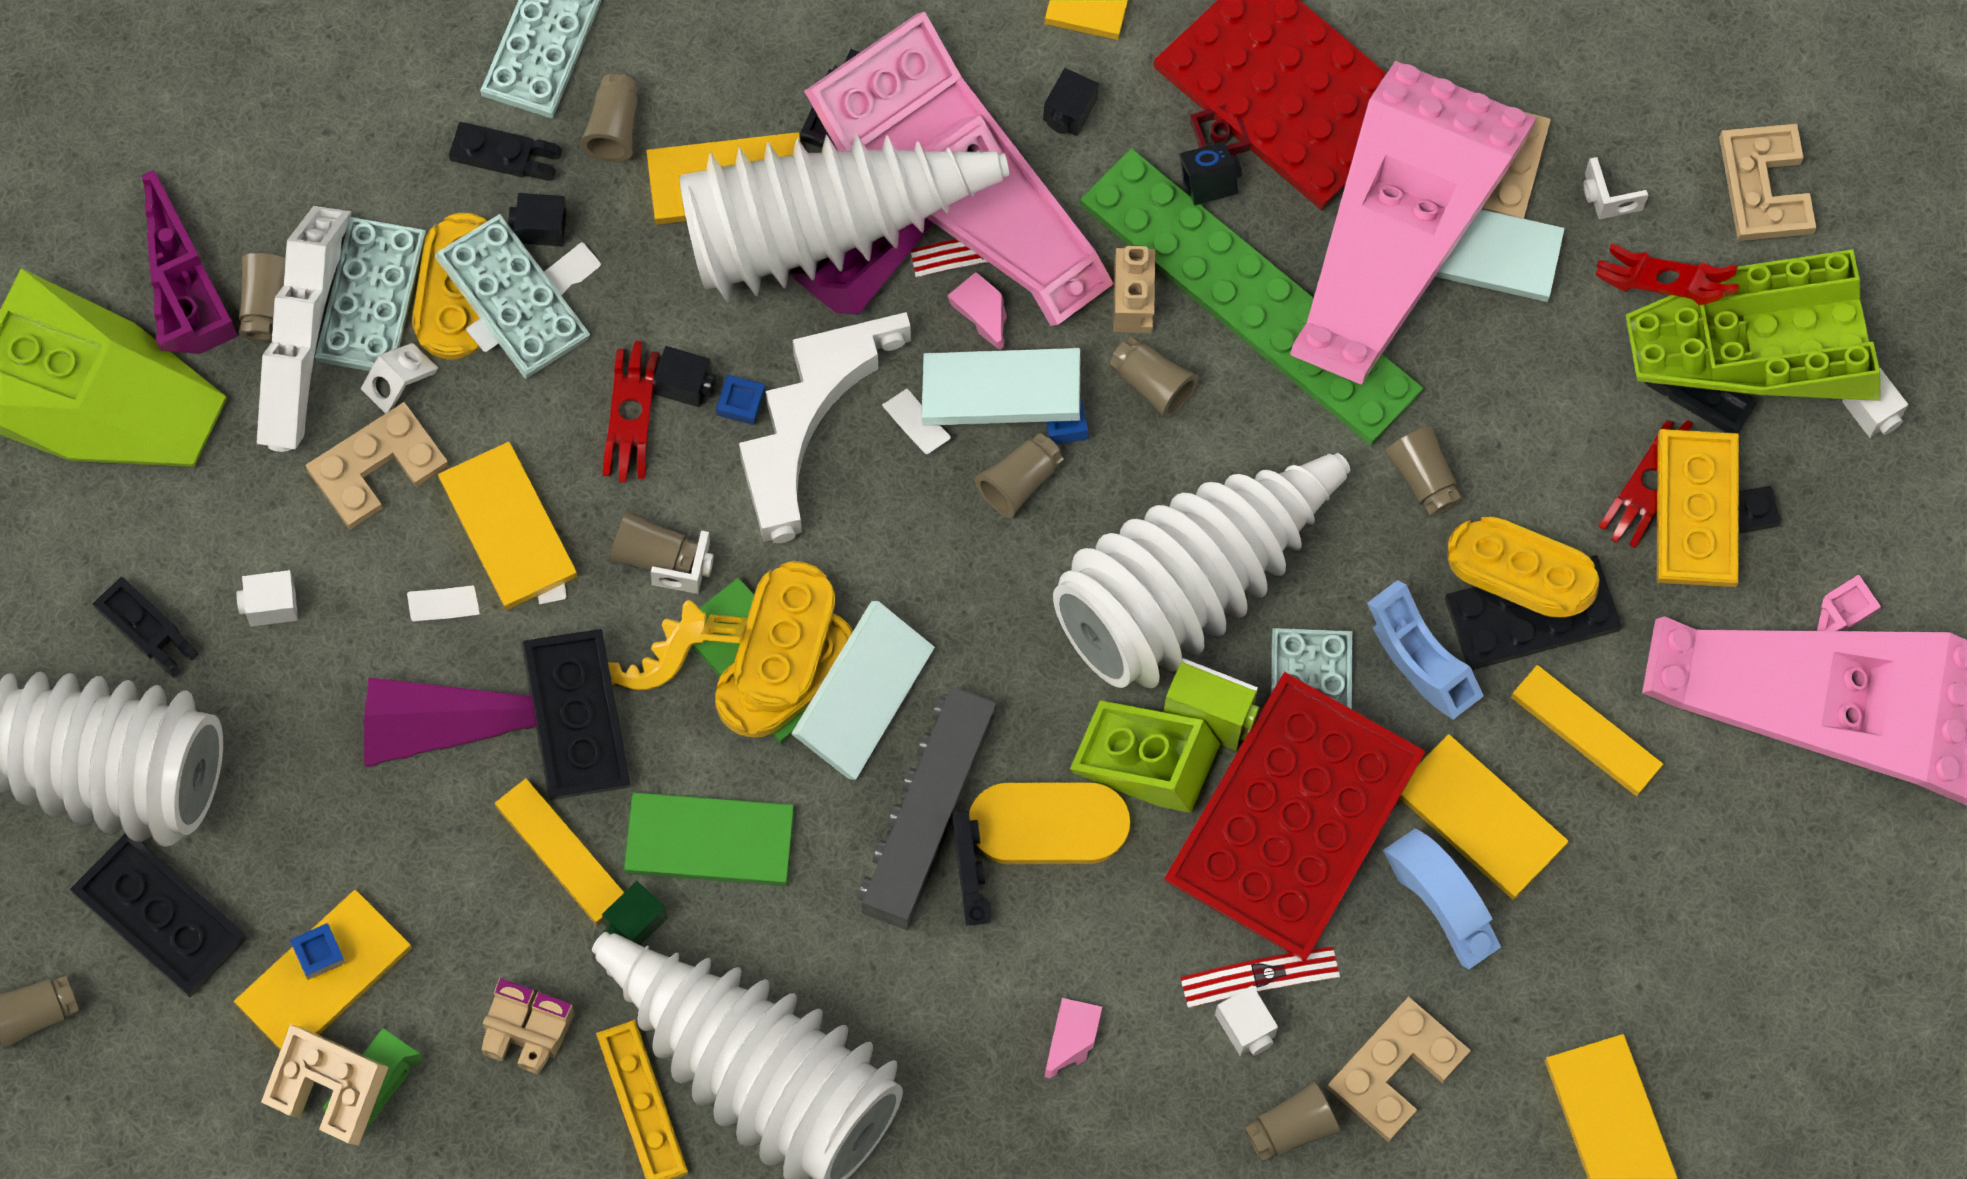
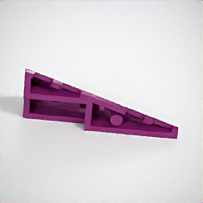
M152 170L143 174L150 274L155 305L153 309L157 328L156 342L161 351L201 354L238 336L222 301L201 263L197 251L155 171Z
M925 218L923 233L913 223L899 230L897 249L894 248L885 236L875 240L872 243L870 261L863 256L857 247L845 252L842 272L838 270L828 257L817 265L813 281L801 267L795 269L791 274L798 283L835 313L859 314L933 222Z
M368 677L364 712V766L373 767L385 761L414 757V754L435 749L444 750L501 736L503 733L513 730L534 728L536 725L531 697Z

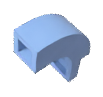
M1397 580L1367 603L1377 623L1372 628L1394 664L1430 704L1454 720L1484 697L1471 667L1451 655L1432 635L1424 623L1406 584Z
M1415 828L1383 850L1398 881L1415 892L1435 915L1462 966L1469 970L1501 948L1489 924L1493 919L1479 894L1453 859L1433 839Z

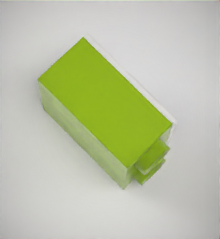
M1182 658V663L1180 662L1166 695L1164 712L1204 720L1220 742V745L1237 751L1240 741L1245 740L1256 721L1260 708L1254 705L1258 687Z

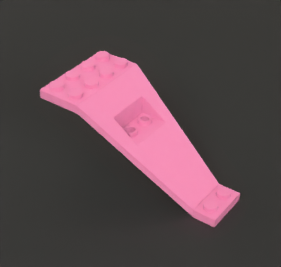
M925 12L917 13L804 91L837 150L851 151L857 133L865 148L871 150H882L886 135H888L894 148L913 151L916 142L919 141L922 149L927 151L945 152L947 147H949L951 152H967L970 146L973 152L979 150L980 152L997 151V154L1005 153L1010 176L1002 177V182L976 192L973 197L969 195L949 205L948 214L940 209L926 218L1030 291L1050 326L1059 325L1114 284L1094 248L961 77Z
M1395 61L1369 99L1306 325L1293 343L1290 355L1362 385L1377 360L1511 166L1532 132L1536 117L1524 113L1521 109L1509 107L1491 100L1484 94L1474 93L1454 85L1447 79L1437 78L1422 72L1412 65Z
M1665 616L1655 619L1643 694L1680 709L1917 784L1967 806L1966 639L1950 632L1696 630Z

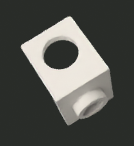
M1598 158L1589 159L1585 171L1587 180H1584V193L1588 203L1594 202L1598 219L1642 211L1648 198L1647 190L1610 197ZM1635 201L1634 203L1628 206L1618 207L1621 204Z
M410 343L379 355L361 390L386 414L394 408L406 385L434 375L438 367L415 344ZM379 376L385 378L390 385V395L388 398L381 396L377 391L376 380Z
M701 531L691 574L652 566V585L699 594L702 576L710 577L714 554L708 553L710 546L709 532ZM665 578L675 579V580H677V581H679V582L670 581V580H667V579H665Z

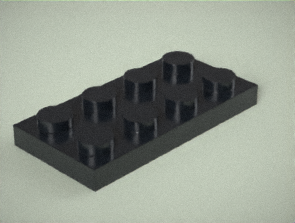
M1590 556L1599 577L1597 597L1586 610L1573 616H1545L1476 586L1446 594L1445 602L1466 664L1472 670L1619 632L1622 625L1598 556Z
M602 629L522 641L523 658L549 800L629 788V774Z
M126 833L70 888L73 895L189 998L247 939L246 935L143 843L131 840Z

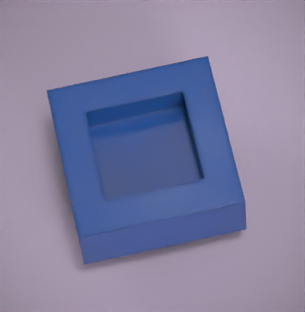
M727 375L716 408L717 416L755 425L765 393V384Z
M1082 398L1080 399V421L1046 422L1049 438L1055 444L1089 439Z
M328 923L290 939L307 980L345 964V960Z

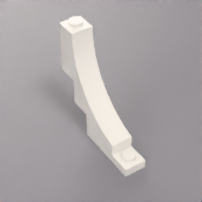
M313 206L287 240L284 286L275 296L272 342L262 355L257 444L268 445V448L273 451L285 452L296 449L305 434L308 394L319 329L331 282L341 257L342 237L347 231L351 211Z
M907 312L793 340L794 357L801 383L766 391L767 406L775 434L739 443L740 456L763 542L772 540L773 543H784L794 539L795 534L802 533L797 490L800 468L810 438L830 407L858 381L878 370L877 349L895 350L902 347L906 342L911 341V329Z

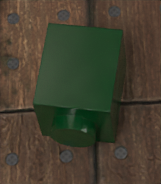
M636 881L602 913L603 922L606 926L603 932H608L610 935L613 933L641 945L668 919L666 908L644 886Z

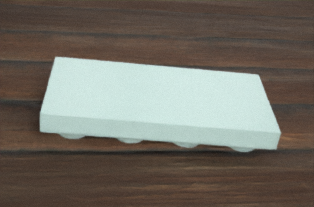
M518 0L480 90L481 96L553 119L602 0Z
M1481 209L1435 277L1548 302L1565 228Z
M501 214L436 253L435 259L479 318L482 319L525 379L590 338V333Z
M350 217L315 355L316 362L370 371L379 355L400 347L427 236L426 230Z
M1080 348L924 353L923 426L1080 421Z
M871 601L791 734L846 778L856 780L935 647L879 601Z
M1273 628L1271 644V693L1285 671L1352 709V631Z

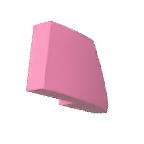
M975 272L948 294L947 297L950 304L976 325L978 333L1001 350L1004 347V323L1007 321L1004 299L996 288Z
M1860 575L1855 576L1825 595L1817 631H1846L1881 611L1880 604Z
M1062 998L1044 1077L1052 1078L1057 1075L1059 1069L1074 1062L1078 1065L1086 1061L1088 1051L1093 1049L1102 1011L1101 1006Z

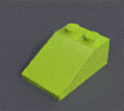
M1100 700L1070 770L1074 774L1152 805L1191 813L1218 751L1220 742L1204 720Z

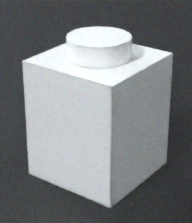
M1879 368L1880 401L1842 400V403L1869 438L1880 431L1887 435L1897 429L1903 423L1901 418L1908 407V403L1881 368Z
M290 570L242 576L243 590L236 592L239 614H246L250 627L298 621L295 583Z
M1253 985L1217 1005L1215 1016L1240 1056L1249 1051L1253 1056L1258 1055L1274 1044L1272 1038L1276 1036L1278 1026Z

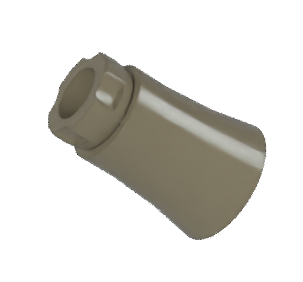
M612 73L602 78L600 88L596 92L594 106L587 127L579 144L582 151L588 156L597 160L616 163L624 162L632 157L633 127L638 103V87L635 85L636 81L633 78L624 74L616 75Z
M250 253L241 257L240 336L252 341H272L275 296L284 286L285 257L266 253Z
M1132 336L1117 347L1109 363L1110 367L1119 373L1120 378L1148 400L1164 419L1173 417L1194 393L1199 381L1197 374L1177 365L1148 344H1142Z
M1426 426L1411 432L1385 450V454L1399 470L1419 505L1424 506L1429 517L1442 514L1463 500L1460 491L1456 487L1458 483L1449 469L1439 446L1433 426Z
M1037 433L1029 441H1024L1012 453L994 466L978 474L975 477V483L982 497L997 512L1006 518H1012L1031 494L1054 473V469L1063 462V457L1060 454L1059 447L1053 440L1041 433Z
M626 510L612 546L609 562L632 565L651 570L652 566L690 574L698 542L685 539L686 535L663 528Z
M66 975L57 977L51 982L48 978L26 987L0 993V1043L3 1050L40 1030L65 1021L64 1017L79 1013V1008Z
M1312 1081L1298 1093L1276 1107L1258 1115V1120L1244 1125L1247 1137L1261 1162L1272 1158L1275 1154L1279 1157L1317 1139L1340 1133L1334 1114L1315 1081Z

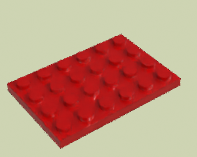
M1217 0L1156 57L1153 63V67L1200 108L1204 111L1212 109L1215 112L1214 119L1216 121L1223 120L1227 122L1230 126V133L1240 142L1243 141V134L1237 118L1242 117L1251 142L1250 150L1321 211L1345 188L1369 99L1387 74L1300 0ZM1226 105V109L1221 110L1219 106Z
M1284 671L1166 874L1164 882L1306 962L1426 751Z

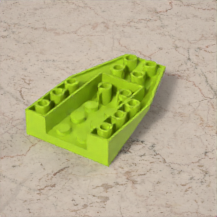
M1853 249L1738 266L1734 277L1721 282V284H1738L1739 289L1734 294L1724 296L1715 302L1698 305L1689 298L1670 295L1626 314L1637 381L1756 395L1880 401V369L1874 342H1869L1860 301V278Z
M21 268L0 309V435L68 461L195 467L227 400L226 396L173 353L161 351L156 340L134 322Z

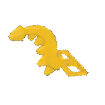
M686 600L683 604L682 621L664 619L662 627L667 640L654 642L651 646L652 651L659 660L645 657L642 660L644 669L642 673H640L635 664L630 665L628 671L624 673L620 663L608 662L612 685L618 684L633 690H650L664 685L673 679L682 668L692 645L704 644L705 640L740 643L745 633L747 617L710 614L706 621V612L703 613L693 601ZM711 633L732 634V635H719V634H711Z

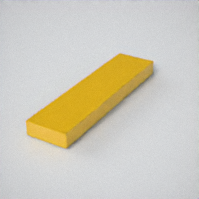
M1538 665L1512 693L1511 698L1636 797H1638L1663 766L1661 761Z
M525 778L494 803L495 807L595 925L598 926L603 922L602 913L624 892Z
M632 1020L597 1032L596 1035L645 1178L677 1179L689 1175L636 1021Z

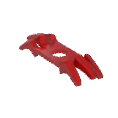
M1611 244L1609 248L1610 253L1628 267L1615 265L1603 260H1599L1597 263L1598 270L1596 276L1625 292L1631 288L1685 297L1694 300L1698 305L1715 302L1724 296L1734 294L1739 289L1738 284H1721V282L1736 275L1737 265L1715 268L1700 262V265L1697 266L1652 258L1647 252L1631 253L1616 244ZM1666 271H1674L1679 274L1678 279L1669 284H1662L1657 281L1658 276Z
M642 341L634 342L628 365V376H623L624 349H617L615 357L614 384L602 476L610 477L614 447L619 445V483H626L633 446L637 447L638 479H645L647 437L652 392L654 389L653 378L656 373L659 352L651 351L646 367V377H641ZM635 401L642 407V413L637 419L626 420L619 414L620 406L624 402Z
M1666 420L1661 429L1670 430L1674 422ZM1687 420L1678 430L1690 431L1693 423ZM1658 434L1624 489L1615 499L1598 526L1605 530L1622 505L1627 506L1611 538L1615 543L1620 540L1636 516L1641 514L1643 517L1629 543L1630 546L1636 548L1657 511V490L1647 489L1642 484L1641 476L1647 471L1657 472Z

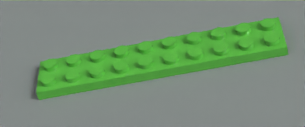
M1132 148L1080 199V206L1128 246H1146L1148 249H1155V268L1370 446L1422 394L1423 387L1383 354L1377 360L1362 385L1291 356L1293 343L1307 323L1314 298L1200 204L1194 206L1191 197Z

